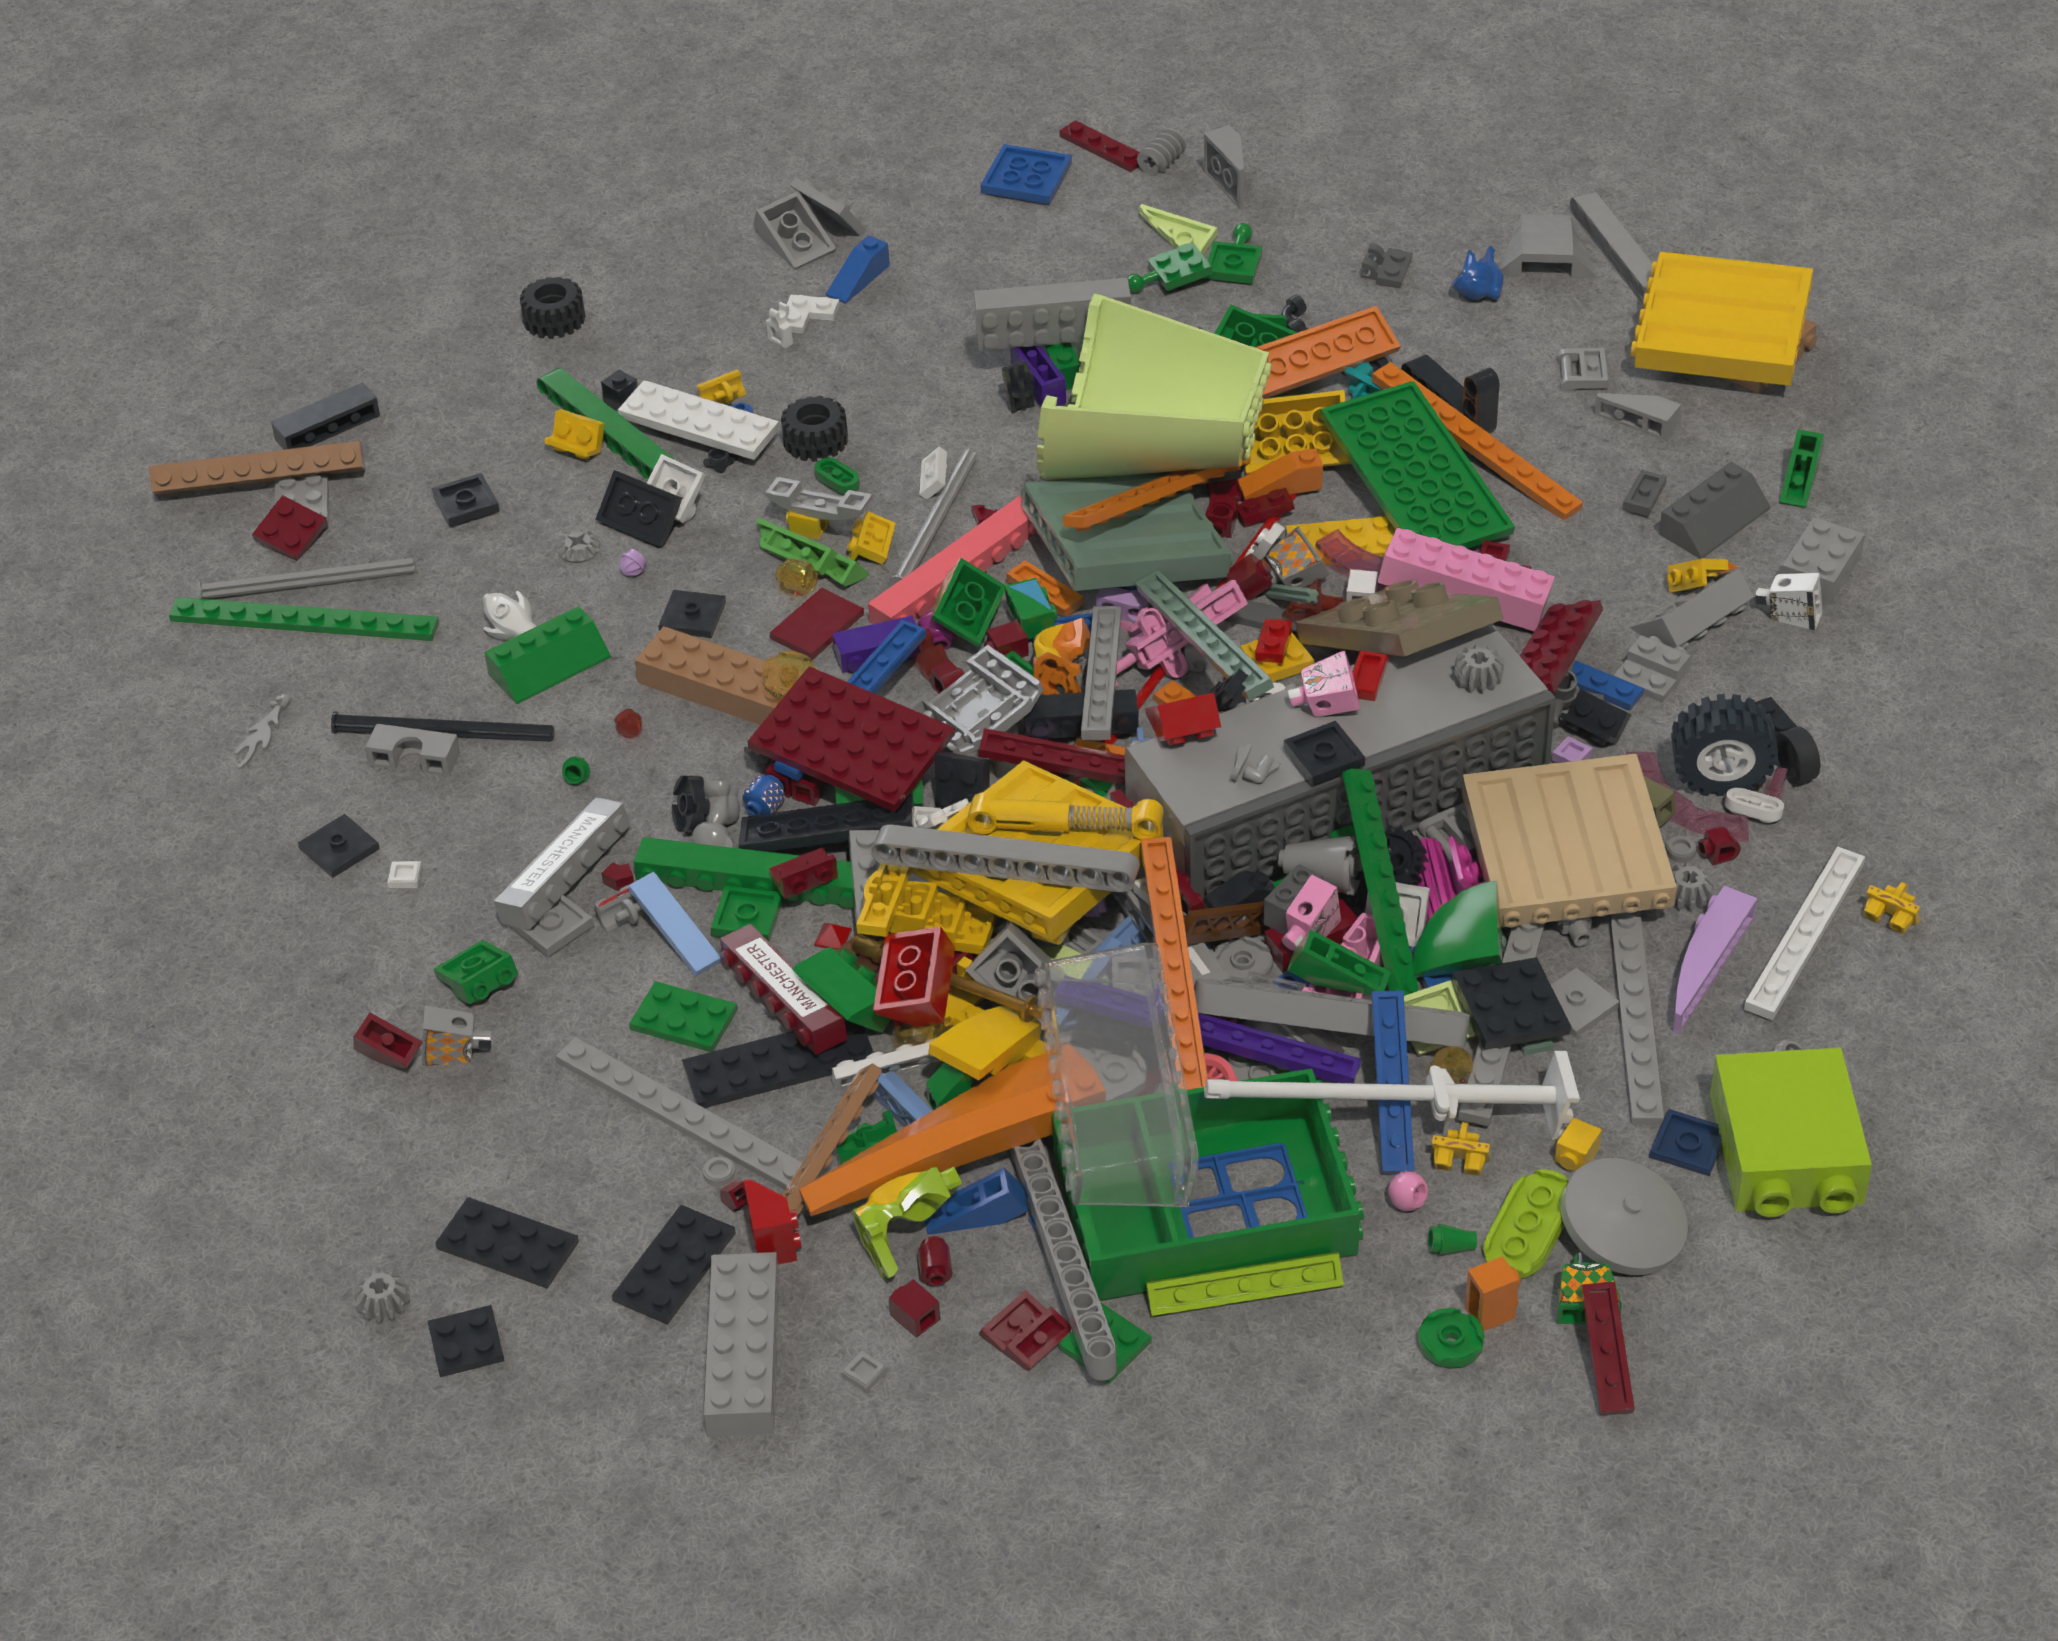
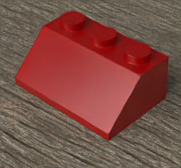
M941 926L888 934L885 937L873 1009L876 1014L916 1027L944 1023L955 946Z

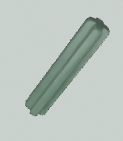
M1273 584L1266 593L1269 598L1308 604L1317 603V596L1319 595L1315 589Z

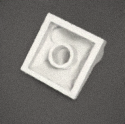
M661 454L647 483L683 498L675 521L684 523L689 521L695 514L696 506L694 501L705 474Z

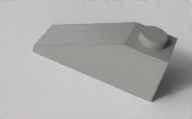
M1598 393L1594 415L1666 440L1679 424L1681 404L1653 395Z

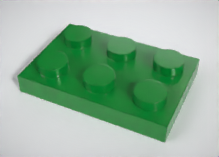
M655 981L631 1019L629 1027L632 1031L713 1052L735 1016L738 1007L737 1003Z

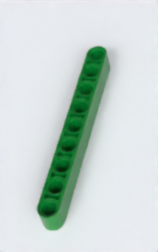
M559 367L537 378L536 383L540 393H545L548 396L547 399L556 406L559 405L563 410L605 423L603 441L607 444L606 447L616 455H621V459L629 466L637 468L638 470L636 471L645 479H649L661 454L674 459L562 368Z

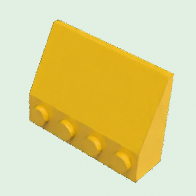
M1338 390L1264 399L1262 411L1259 414L1258 422L1254 429L1256 435L1253 449L1250 452L1251 462L1245 464L1246 475L1290 452L1314 448L1317 449L1323 467L1351 464L1320 418L1321 408L1346 401L1345 391Z

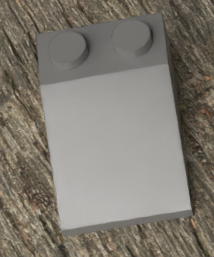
M1230 125L1204 133V172L1241 209L1244 208L1243 139L1240 133L1236 132Z
M799 191L756 210L754 227L762 239L794 270L836 251V247Z

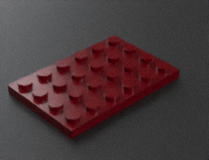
M808 666L747 742L748 749L896 812L934 763L935 753L943 751L955 736V727Z

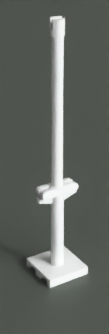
M1554 1051L1542 1086L1455 1084L1447 1070L1441 1069L1436 1065L1430 1067L1426 1085L1245 1082L1224 1079H1206V1084H1204L1205 1098L1211 1099L1244 1097L1430 1101L1433 1115L1439 1121L1446 1119L1447 1112L1449 1118H1455L1458 1103L1543 1104L1552 1140L1561 1137L1564 1132L1563 1123H1570L1573 1118L1570 1103H1578L1580 1100L1567 1051Z

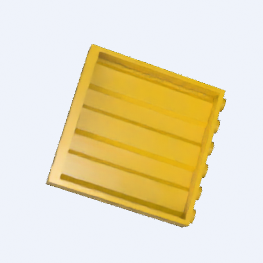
M1660 252L1658 261H1653L1652 277H1649L1647 292L1650 293H1645L1643 308L1646 309L1640 310L1639 324L1641 325H1637L1635 331V340L1637 341L1632 342L1631 356L1635 357V368L1791 386L1812 288L1813 268Z
M1024 760L984 791L995 795L998 799L1071 802L1072 806L1074 805V809H1077L1078 805L1080 809L1085 806V809H1088V806H1090V809H1093L1094 806L1098 809L1100 806L1101 810H1104V807H1106V810H1109V807L1112 810L1117 807V810H1120V807H1122V810L1125 811L1126 808ZM970 802L936 829L1123 851L1135 855L1140 862L1139 868L1143 866L1141 840L1136 838L1130 830L1124 829L1122 831L1121 827L1117 831L1116 828L1111 830L1110 827L1108 830L1105 827L1102 830L1098 827L1096 830L1094 826L1092 829L1089 826L1087 829L1084 827L1079 829L1078 826L1074 829L1072 825L1070 832L994 829L989 834H979L972 831L967 823L971 806ZM1163 824L1158 838L1163 837ZM912 868V874L932 882L1052 942L1112 892Z

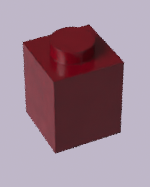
M1252 553L1230 567L1227 574L1228 581L1236 580L1246 600H1252L1273 585L1269 564L1264 559L1259 560Z
M1017 620L986 630L987 642L984 643V647L989 645L1003 656L1011 651L1021 658L1029 656L1028 636Z
M914 1279L906 1285L895 1289L889 1297L890 1316L916 1338L941 1320L939 1301Z

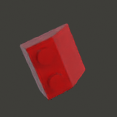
M1214 692L1145 708L1146 715L1158 741L1168 740L1169 745L1186 742L1185 736L1196 733L1197 739L1214 735L1213 729L1222 727Z
M751 1179L744 1180L756 1253L776 1252L778 1265L797 1261L796 1250L802 1249L799 1230H794L799 1229L796 1210L789 1211L786 1197Z

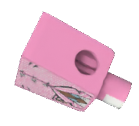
M1345 651L1303 668L1301 674L1304 686L1288 690L1293 707L1309 703L1312 713L1316 717L1361 709L1353 672Z
M1314 875L1309 877L1285 914L1288 932L1282 938V942L1287 948L1295 951V948L1310 929L1326 937L1339 924L1341 914L1336 886Z

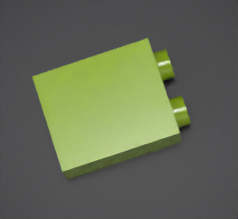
M1842 1048L1715 1055L1710 1098L1716 1124L1719 1125L1722 1151L1736 1211L1756 1210L1762 1216L1777 1217L1786 1214L1792 1208L1821 1207L1828 1213H1843L1849 1211L1857 1204H1865L1872 1163Z

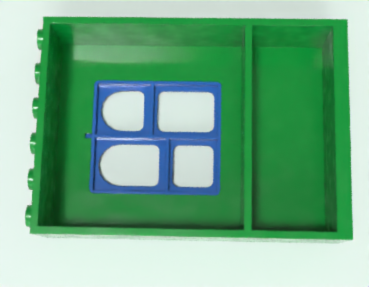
M1312 1068L1241 1080L1245 1082L1322 1083L1321 1080L1315 1079ZM1204 1087L1052 1113L1053 1149L1072 1226L1099 1300L1147 1292L1145 1282L1333 1252H1338L1340 1257L1358 1254L1359 1241L1363 1240L1360 1220H1364V1210L1361 1201H1356L1354 1197L1356 1195V1187L1353 1176H1347L1346 1173L1348 1170L1346 1154L1344 1151L1339 1152L1338 1149L1340 1139L1337 1128H1332L1330 1124L1332 1122V1115L1329 1104H1324L1322 1099L1229 1097L1228 1099L1205 1098ZM1268 1158L1280 1163L1285 1171L1283 1179L1276 1185L1235 1192L1232 1189L1226 1166L1238 1162ZM1204 1168L1212 1169L1220 1193L1213 1197L1190 1201L1184 1200L1176 1176L1187 1171ZM1272 1198L1288 1200L1297 1209L1296 1219L1260 1226L1254 1203ZM1232 1205L1241 1208L1246 1229L1194 1238L1188 1218L1190 1213Z

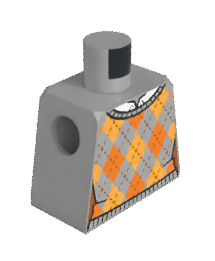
M1299 526L1266 553V557L1273 567L1270 573L1273 584H1278L1282 581L1287 586L1304 588L1330 575Z
M425 1006L422 1066L471 1063L472 1048L491 1049L492 1031L473 1030L474 1015L472 1013Z

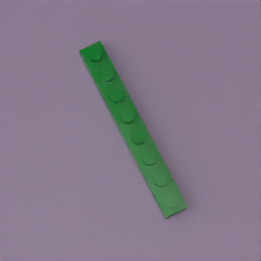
M1351 768L1342 773L1384 968L1391 972L1387 983L1389 991L1403 990L1405 996L1419 991L1416 976H1413L1412 953L1409 948L1406 925L1399 902L1400 898L1396 888L1387 838L1381 819V810L1376 796L1375 783L1371 770Z

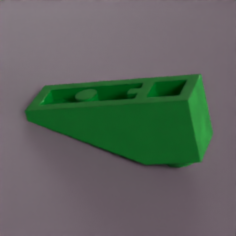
M1797 429L1779 503L1806 508L1824 447V434Z
M1311 929L1295 948L1287 970L1314 985L1371 995L1372 991H1385L1391 974L1387 969Z

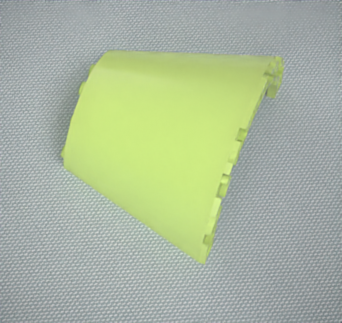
M1094 294L1088 308L1083 346L1079 358L1081 366L1079 367V373L1076 372L1071 393V402L1076 403L1075 405L1068 404V407L1056 406L1057 397L1047 395L1041 406L1038 437L1041 438L1044 445L1037 446V471L1042 472L1039 479L1055 481L1241 466L1244 460H1249L1256 433H1254L1255 425H1257L1259 414H1261L1264 401L1262 394L1266 388L1267 379L1270 377L1272 363H1268L1269 352L1103 295Z

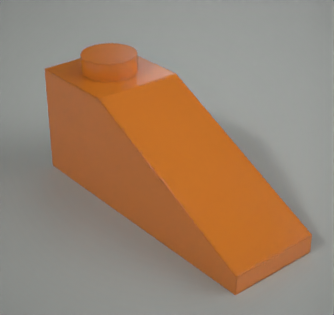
M1316 448L1290 452L1238 479V486L1244 501L1285 487L1289 494L1321 490L1323 463Z

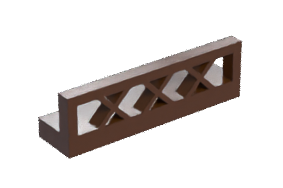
M1264 901L1193 910L1188 915H1183L1187 945L1264 934L1268 927L1264 925Z

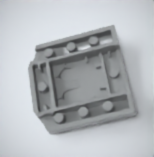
M989 645L966 662L970 670L935 698L928 701L923 695L908 707L955 727V736L945 747L947 752L967 755L979 750L984 728L1001 732L1007 731L1032 710L1044 690L1039 680Z

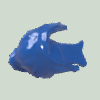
M1492 246L1488 247L1484 257L1478 262L1476 261L1475 253H1472V250H1468L1462 274L1460 277H1456L1451 284L1455 291L1459 292L1462 296L1470 300H1479L1485 296L1490 297L1491 300H1497L1500 297L1503 286V274L1494 262L1495 249Z

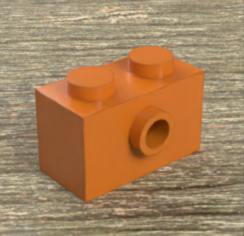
M1503 1256L1468 1269L1465 1310L1477 1318L1483 1326V1331L1511 1321L1516 1317V1306L1519 1304L1518 1286L1521 1284L1520 1276L1514 1267L1509 1266Z

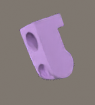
M1117 587L1102 588L1096 596V606H1121V619L1137 622L1139 611L1143 608H1149L1148 601L1138 590L1129 591Z

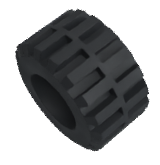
M562 277L538 279L536 282L528 284L527 288H524L522 294H520L523 324L525 329L530 331V334L533 336L538 334L539 338H544L545 336H548L549 339H554V336L562 338L565 337L564 334L566 333L569 335L573 334L574 329L579 330L581 324L585 322L586 316L582 290L576 282H571V279H562Z
M809 396L805 399L800 398L795 403H790L788 408L782 412L783 444L786 447V451L792 453L793 457L798 458L801 456L803 461L811 458L812 462H816L817 458H828L829 455L835 457L838 455V451L842 452L845 449L844 445L848 443L845 409L841 407L838 401L833 402V399L823 398V396Z

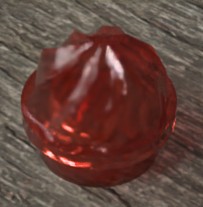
M626 709L620 712L614 719L617 732L626 738L636 737L643 729L642 717L639 713H635L633 709Z

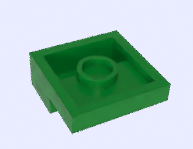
M485 940L479 941L434 968L437 979L451 986L455 997L467 1004L485 999L489 992L510 984L514 977L519 975L511 954Z

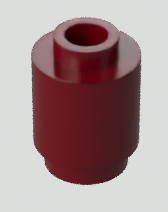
M931 1236L925 1238L918 1249L921 1280L932 1286L943 1285L953 1275L950 1247L941 1237Z

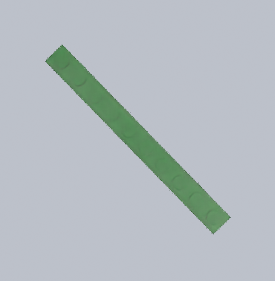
M183 597L176 598L169 613L170 622L433 641L439 625L438 616Z

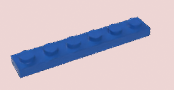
M1403 990L1372 991L1376 1083L1409 1085ZM1378 1100L1382 1175H1397L1405 1171L1414 1172L1410 1100Z

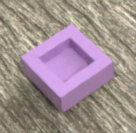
M1568 736L1553 751L1552 761L1562 763L1587 760L1592 756V747Z

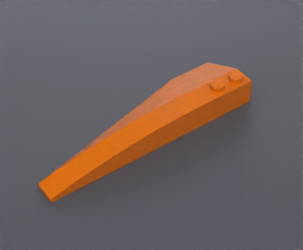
M1070 1045L1011 1064L996 1075L989 1077L799 1189L801 1197L810 1216H814L867 1198L878 1187L896 1177L927 1171L933 1167H937L941 1173L952 1167H958L1053 1135L1052 1113L1106 1104V1091L1094 1069Z

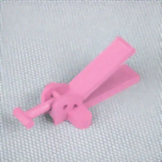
M1230 580L1213 592L1208 584H1204L1188 598L1215 625L1248 604L1236 580ZM1141 609L1137 615V623L1142 633L1125 643L1126 647L1132 652L1117 661L1116 675L1136 662L1139 669H1150L1160 663L1166 675L1174 678L1184 676L1188 670V664L1180 649L1190 642L1166 618L1163 619L1157 609Z

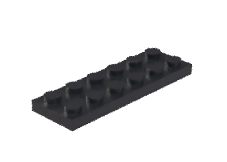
M909 794L896 812L868 800L742 817L738 846L739 849L770 852L778 850L780 852H787L799 847L816 848L828 843L849 842V830H880L885 825L914 827L913 794Z
M845 1019L847 1040L817 1055L808 1046H803L798 1040L797 1035L790 1031L682 1059L695 1103L703 1108H708L831 1076L832 1068L836 1067L840 1062L864 1060L874 1051L864 1026Z

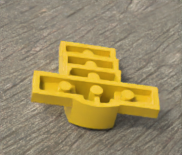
M880 863L878 871H875L869 877L864 887L863 909L856 924L858 934L887 937L888 932L901 933L941 926L955 946L956 951L980 954L988 945L998 915L976 904H968V900L953 893L938 892V886L932 882L908 881L912 867Z
M970 1004L953 1017L952 1028L929 1043L928 1054L980 1080L987 1073L996 1075L1004 1067L1006 1068L1011 1064L1047 1053L1051 1045L1040 1040L1042 1023L1037 1018L1028 1023L1021 1019L1020 1011L1007 1006H999L984 1011Z

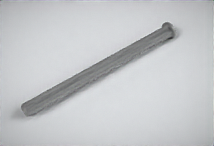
M965 449L897 574L890 578V587L918 567L977 458L976 452H972L971 449Z
M413 558L206 584L198 581L199 599H211L411 574L415 572V562Z

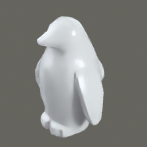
M516 591L519 602L502 593L484 595V613L495 627V629L483 628L489 635L499 640L508 641L536 627L532 621L533 612L531 604L520 591Z

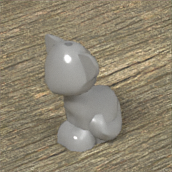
M725 781L704 783L705 799L710 801V812L708 816H705L706 822L697 825L692 832L693 841L691 843L734 847L730 833L723 825L728 826L736 822L739 817L740 803L738 800L739 789L737 787L731 786L730 783Z

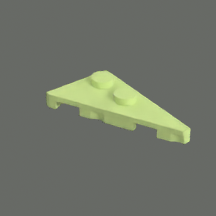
M1141 204L1139 207L1140 216L1175 249L1183 244L1193 242L1204 255L1218 235L1217 227Z

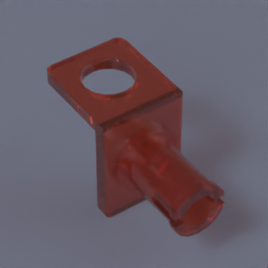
M1316 578L1308 589L1318 591L1317 603L1302 604L1291 602L1282 612V618L1300 621L1319 614L1321 611L1335 608L1341 604L1340 602H1344V598L1322 594L1321 579ZM1295 610L1306 611V613L1303 614H1295L1292 612Z

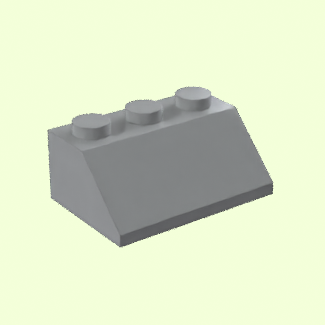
M1011 921L989 942L965 970L978 983L1025 1001L1031 995L1036 996L1039 999V1006L1054 1011L1059 1006V1004L1055 1003L1056 993L1064 976H1068Z

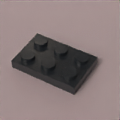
M614 470L595 520L663 547L666 544L683 498Z

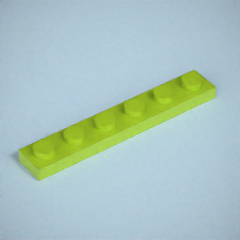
M1338 1252L1145 1282L1151 1316L1344 1286Z

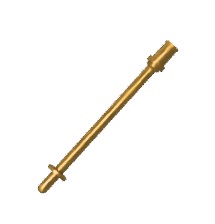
M858 934L852 940L851 950L871 957L873 962L881 964L884 940L876 941ZM951 973L950 985L1020 1011L1021 1019L1029 1023L1035 1017L1049 1023H1055L1058 1019L1057 1013L1039 1006V999L1036 996L1031 995L1025 1001Z

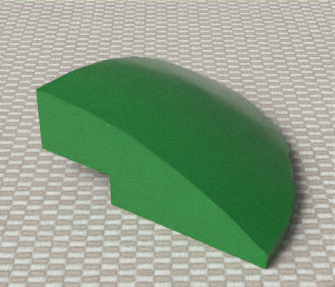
M1497 881L1482 883L1460 892L1433 914L1416 945L1413 959V976L1417 978L1452 974L1454 971L1471 969L1475 966L1503 963Z

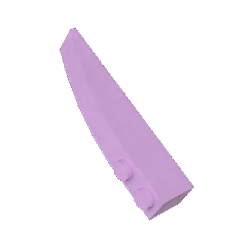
M1723 886L1718 895L1711 897L1706 914L1699 915L1695 924L1696 931L1688 945L1681 967L1674 1011V1033H1680L1755 918L1757 898Z

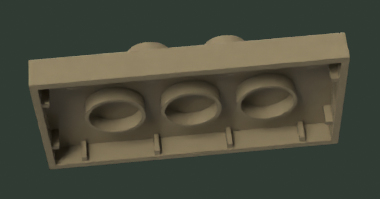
M1407 580L1390 585L1384 590L1365 597L1341 603L1335 608L1297 621L1295 625L1301 644L1407 656L1503 620V615L1498 597L1447 593L1444 582H1435L1419 587L1417 580Z

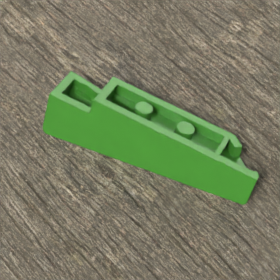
M761 518L756 520L762 536L759 539L760 547L777 557L822 576L827 574L845 587L870 575L858 562L836 553L830 547Z

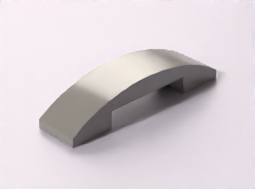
M776 477L765 492L768 499L783 508L804 516L823 520H845L860 516L873 499L872 494L848 490L843 497L802 490L801 481Z

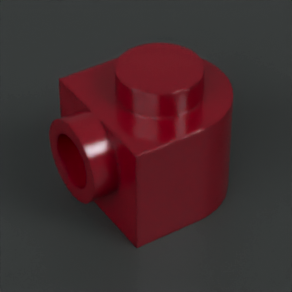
M950 660L940 663L931 668L932 688L940 694L965 673Z
M1726 827L1705 830L1704 839L1698 841L1700 854L1703 857L1706 856L1712 866L1734 860L1741 851L1740 844Z

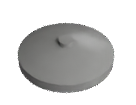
M1603 1158L1591 1161L1580 1167L1573 1174L1563 1191L1561 1214L1568 1234L1585 1255L1596 1263L1608 1264L1612 1271L1628 1275H1647L1658 1272L1673 1262L1685 1244L1688 1222L1681 1200L1662 1177L1641 1164L1619 1158Z

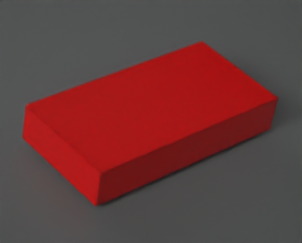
M1360 650L1353 669L1358 699L1376 701L1388 664V655Z

